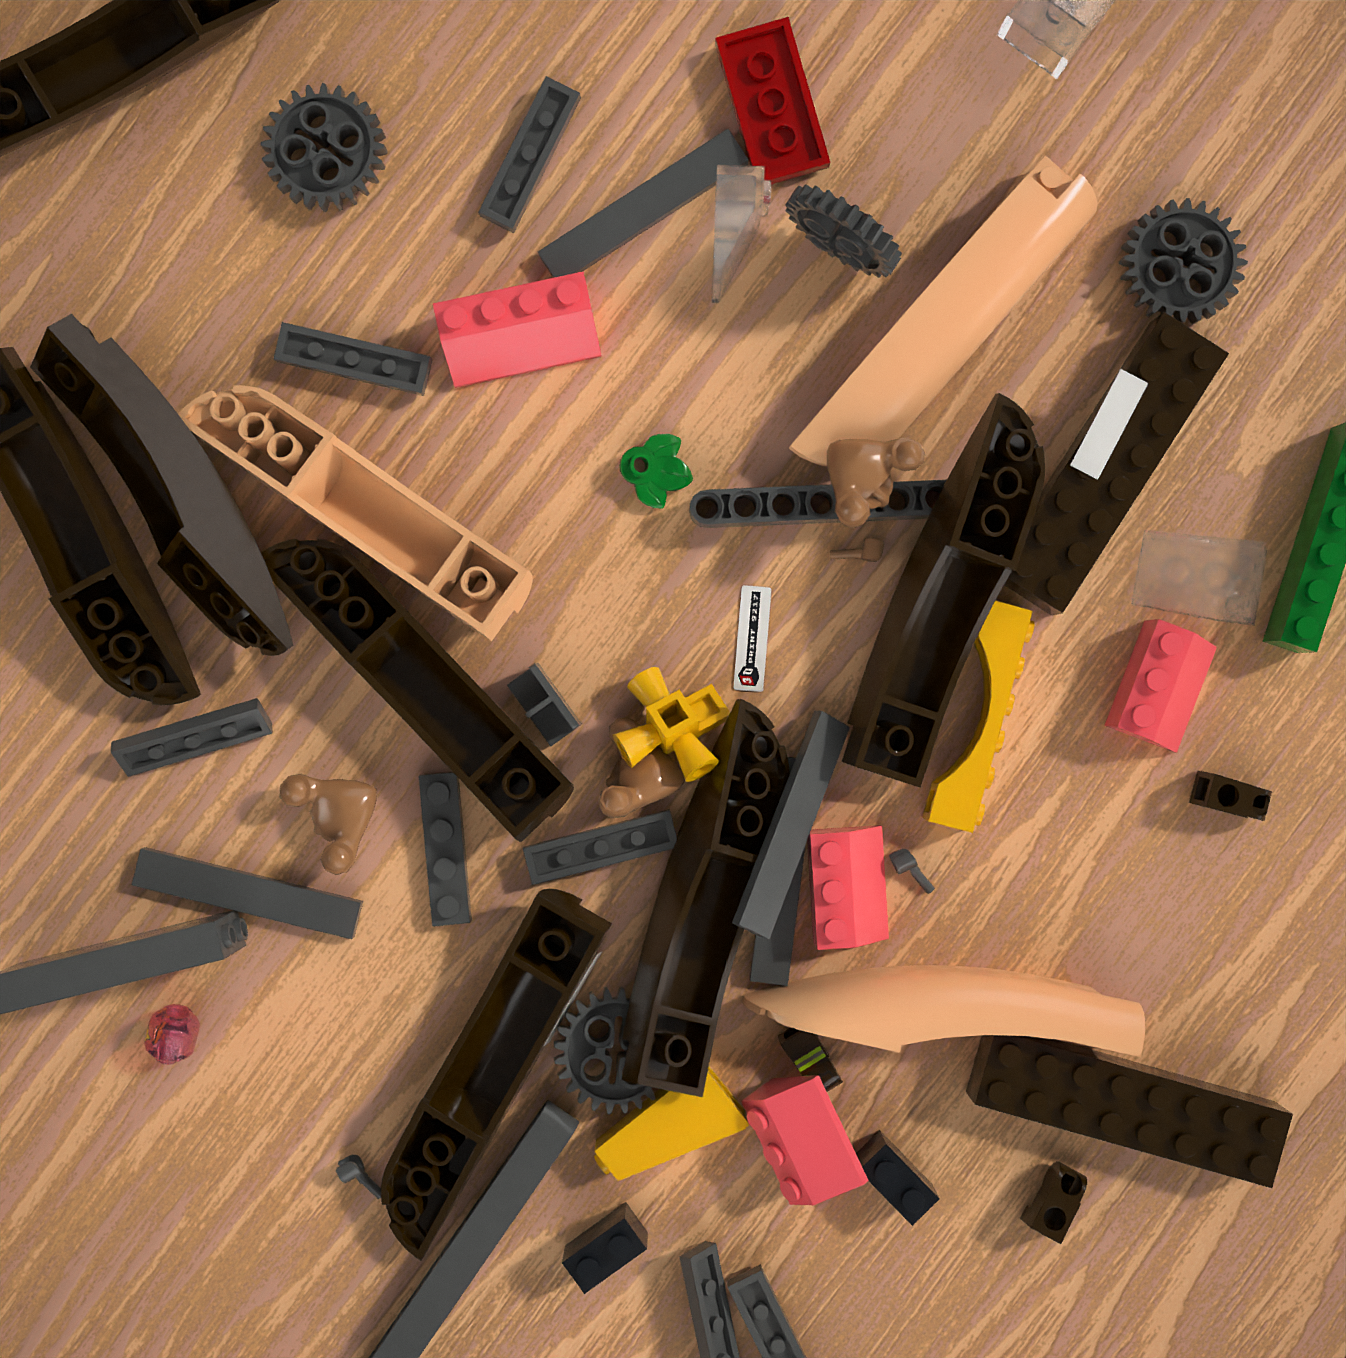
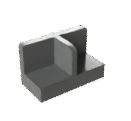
M539 663L531 665L529 670L507 685L526 711L525 715L527 718H531L550 746H553L582 725Z

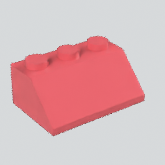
M1160 619L1144 621L1104 726L1177 753L1217 647L1198 634Z
M882 826L811 829L807 839L813 943L817 950L856 948L889 939Z
M819 1075L772 1078L741 1101L747 1113L748 1123L755 1130L762 1144L763 1154L772 1166L780 1182V1190L790 1205L813 1206L860 1187L869 1181Z

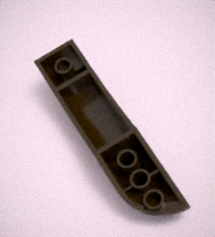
M112 0L55 35L1 60L0 157L75 123L158 80L226 39L281 0Z
M73 314L48 326L30 368L86 427L115 466L148 524L161 555L157 562L159 567L199 610L232 641L245 649L249 646L258 647L261 654L266 656H276L286 652L293 646V641L266 563L228 487L187 425L157 387L112 337L99 344L91 330L82 325Z
M14 347L0 348V492L38 565L51 595V598H49L51 604L97 674L119 693L129 698L136 697L150 701L155 705L179 704L199 697L201 695L167 610L100 478L42 382L33 380Z
M1000 393L995 394L981 417L920 533L877 635L847 723L853 725V729L842 762L916 787H921L944 714L972 646L1011 571H1016L1044 485L1043 446L1037 444L1031 428L1034 424L1017 403Z
M317 539V541L287 540L261 552L275 585L338 653L437 754L516 840L522 842L548 816L552 818L570 798L574 785L351 552L336 543L323 539Z
M743 699L736 700L711 752L719 762L713 770L699 779L679 829L677 840L669 857L651 914L622 1039L629 1041L621 1080L703 1097L718 1017L727 981L744 932L743 928L733 924L732 921L790 775L785 746L779 745L772 730L775 726L761 710Z
M550 888L538 892L482 997L425 1096L420 1101L386 1165L381 1183L382 1205H386L391 1219L389 1227L404 1248L420 1261L424 1258L481 1160L612 923L581 906L580 904L583 899L573 894Z

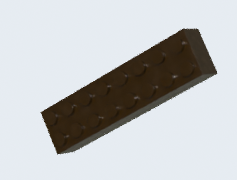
M1163 312L1148 324L1120 368L1147 382L1148 385L1101 475L1097 480L1072 467L1071 463L1118 373L1043 488L1016 571H1011L1004 586L1050 615L1063 614L1229 355L1227 351L1166 312Z
M982 1035L966 1089V1093L973 1103L981 1107L1269 1188L1273 1187L1293 1116L1287 1109L1269 1099L1056 1039L1030 1036Z

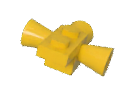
M659 667L648 668L632 678L627 685V689L646 707V724L613 734L615 744L627 765L633 768L657 746H660L665 755L675 751L686 782L695 781L713 770L719 760L697 738L725 723L730 711L712 683L685 698L680 689L669 695Z

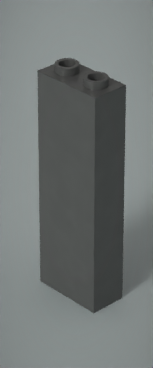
M232 910L20 962L0 971V1014L224 960L246 946L245 940L248 938L246 922L242 917H239L238 911Z

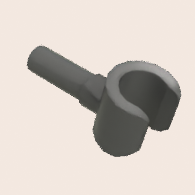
M900 849L889 855L898 874L909 870L927 894L935 889L920 871L916 859L909 850Z
M350 1155L338 1162L339 1167H337L336 1173L343 1183L356 1178L377 1199L381 1198V1188L365 1172L364 1164L358 1155Z

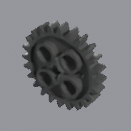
M322 83L319 94H315L310 85H306V96L302 98L296 91H291L294 102L289 105L280 99L279 104L284 110L282 114L269 113L275 122V126H263L264 132L271 138V140L261 142L262 148L270 153L262 158L265 165L272 168L268 172L269 177L273 182L279 181L277 187L283 194L290 192L289 197L295 204L303 198L304 205L309 210H312L316 201H318L323 212H327L330 202H334L339 211L343 210V199L348 198L352 204L356 205V192L360 191L366 196L370 194L365 186L367 181L375 184L379 183L377 176L373 172L374 169L385 170L383 161L377 157L388 153L385 145L379 143L386 136L381 128H377L380 124L377 115L370 114L371 108L366 101L359 104V98L355 92H351L345 98V92L339 85L333 94H330L325 83ZM319 116L326 117L322 126L318 128L310 127L315 118ZM302 130L325 148L331 146L336 155L353 162V165L347 166L326 149L321 148L318 150L311 140L296 134V131ZM350 136L359 137L354 146L349 148L342 146L346 138ZM306 149L302 159L291 160L295 150ZM328 169H339L334 179L323 180L324 173Z
M807 184L803 187L798 186L785 204L787 207L785 211L790 215L789 219L797 224L796 228L806 233L805 238L809 239L817 248L828 252V255L831 257L836 256L839 258L843 265L848 263L857 272L862 270L868 276L872 273L878 278L881 275L887 277L889 274L891 275L901 259L902 252L898 250L899 245L891 241L893 239L892 235L882 231L883 225L878 224L870 214L859 211V206L856 204L852 206L847 204L844 197L836 198L830 190L823 192L818 186H814L812 189Z
M1186 198L1178 209L1173 199L1165 205L1164 210L1157 205L1150 211V216L1144 214L1137 221L1139 227L1134 226L1127 233L1132 240H1127L1121 249L1129 253V255L1124 256L1119 261V264L1129 267V270L1120 279L1132 281L1133 285L1125 293L1126 295L1138 293L1140 297L1136 300L1134 306L1139 307L1147 303L1149 305L1147 317H1150L1156 311L1161 312V314L1166 312L1170 316L1174 315V318L1181 323H1184L1188 317L1193 325L1201 320L1202 315L1206 319L1214 316L1216 309L1222 310L1229 305L1226 298L1231 299L1238 294L1239 291L1234 285L1242 282L1245 276L1236 270L1248 264V261L1237 258V254L1243 251L1246 245L1234 243V239L1241 231L1234 230L1229 232L1227 230L1232 218L1228 217L1220 222L1217 219L1220 211L1219 207L1208 214L1205 212L1206 201H1201L1192 209L1190 198ZM1164 232L1174 235L1177 241L1176 246L1166 242ZM1201 243L1209 245L1212 249V257L1204 255L1201 251ZM1151 251H1153L1159 257L1152 256ZM1153 268L1163 271L1166 277L1165 282L1156 280L1153 275ZM1207 268L1213 269V270H1214V274H1213L1209 269H1207ZM1189 279L1198 281L1201 286V294L1194 292L1190 288Z
M604 987L603 998L599 1000L591 991L589 992V1005L586 1006L581 1001H576L579 1010L577 1015L566 1011L565 1017L571 1024L569 1026L558 1025L557 1030L565 1036V1039L554 1041V1047L563 1050L564 1053L554 1057L555 1064L566 1065L558 1073L559 1079L571 1077L570 1082L566 1086L567 1092L570 1093L579 1088L578 1102L581 1104L588 1097L592 1098L591 1108L593 1111H596L601 1102L605 1103L608 1114L612 1113L615 1104H620L623 1113H627L628 1102L633 1101L641 1109V1096L645 1094L652 1100L656 1099L652 1087L621 1080L629 1041L622 1039L630 998H626L623 987H619L616 997H612L608 988ZM621 1016L622 1024L619 1033V1043L624 1052L621 1051L617 1054L616 1081L610 1084L609 1075L612 1058L606 1048H612L614 1045L615 1018ZM601 1019L609 1024L608 1032L601 1038L592 1037L588 1033L590 1024L595 1020ZM601 1059L605 1063L601 1074L590 1076L584 1072L585 1064L589 1060Z

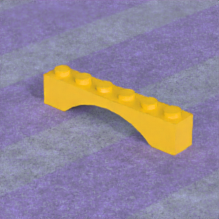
M998 601L994 602L974 642L983 673L984 697L980 719L974 735L962 755L947 771L931 782L922 816L923 819L973 833L975 825L979 826L985 812V804L981 803L984 790L990 789L995 775V768L991 767L995 752H1000L1005 738V731L1001 730L1005 715H1010L1015 701V695L1011 694L1014 679L1020 678L1024 668L1025 658L1020 657L1024 642L1028 643L1034 631L1035 622L1030 620L1032 610Z

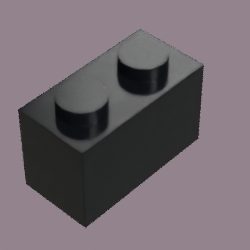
M880 1130L856 1152L869 1182L912 1226L940 1199L933 1184Z
M625 1202L566 1244L562 1264L585 1294L647 1250L648 1232L627 1202Z

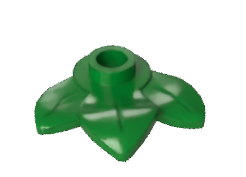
M657 434L651 436L642 447H633L627 450L620 459L619 467L623 478L627 482L634 484L638 499L649 507L663 509L666 503V491L680 490L693 481V476L688 466L676 457L681 446V439L675 435ZM636 459H641L645 463L643 472H638L634 468V461Z

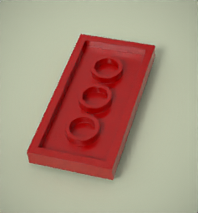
M789 17L716 37V50L756 188L829 168L831 162Z

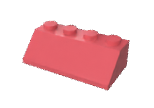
M584 271L433 303L440 341L455 388L602 357Z

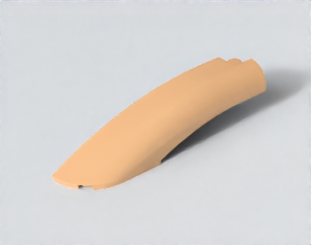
M1045 155L895 323L795 439L789 449L805 460L827 467L828 447L831 443L838 440L868 439L886 442L898 439L1095 215L1097 199L1088 181L1081 174L1073 180Z
M233 385V389L217 393L211 390L202 394L178 413L189 430L198 438L490 641L494 639L514 611L518 614L523 607L533 582V576L528 569L444 514L342 442L334 434L272 393L257 387Z
M910 965L858 969L788 982V986H771L745 994L742 1001L744 1006L754 1013L765 1015L767 1010L769 1018L788 1027L899 1053L901 1045L952 1037L1007 1035L1064 1040L1141 1057L1145 1039V1016L1143 1008L1138 1002L1102 995L1086 985L1028 973L991 968Z

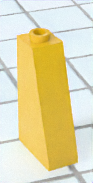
M709 1066L703 1097L659 1089L654 1093L655 1100L646 1099L642 1102L641 1109L636 1107L596 1139L594 1159L605 1174L608 1175L611 1172L617 1181H620L746 1129L749 1126L747 1113Z

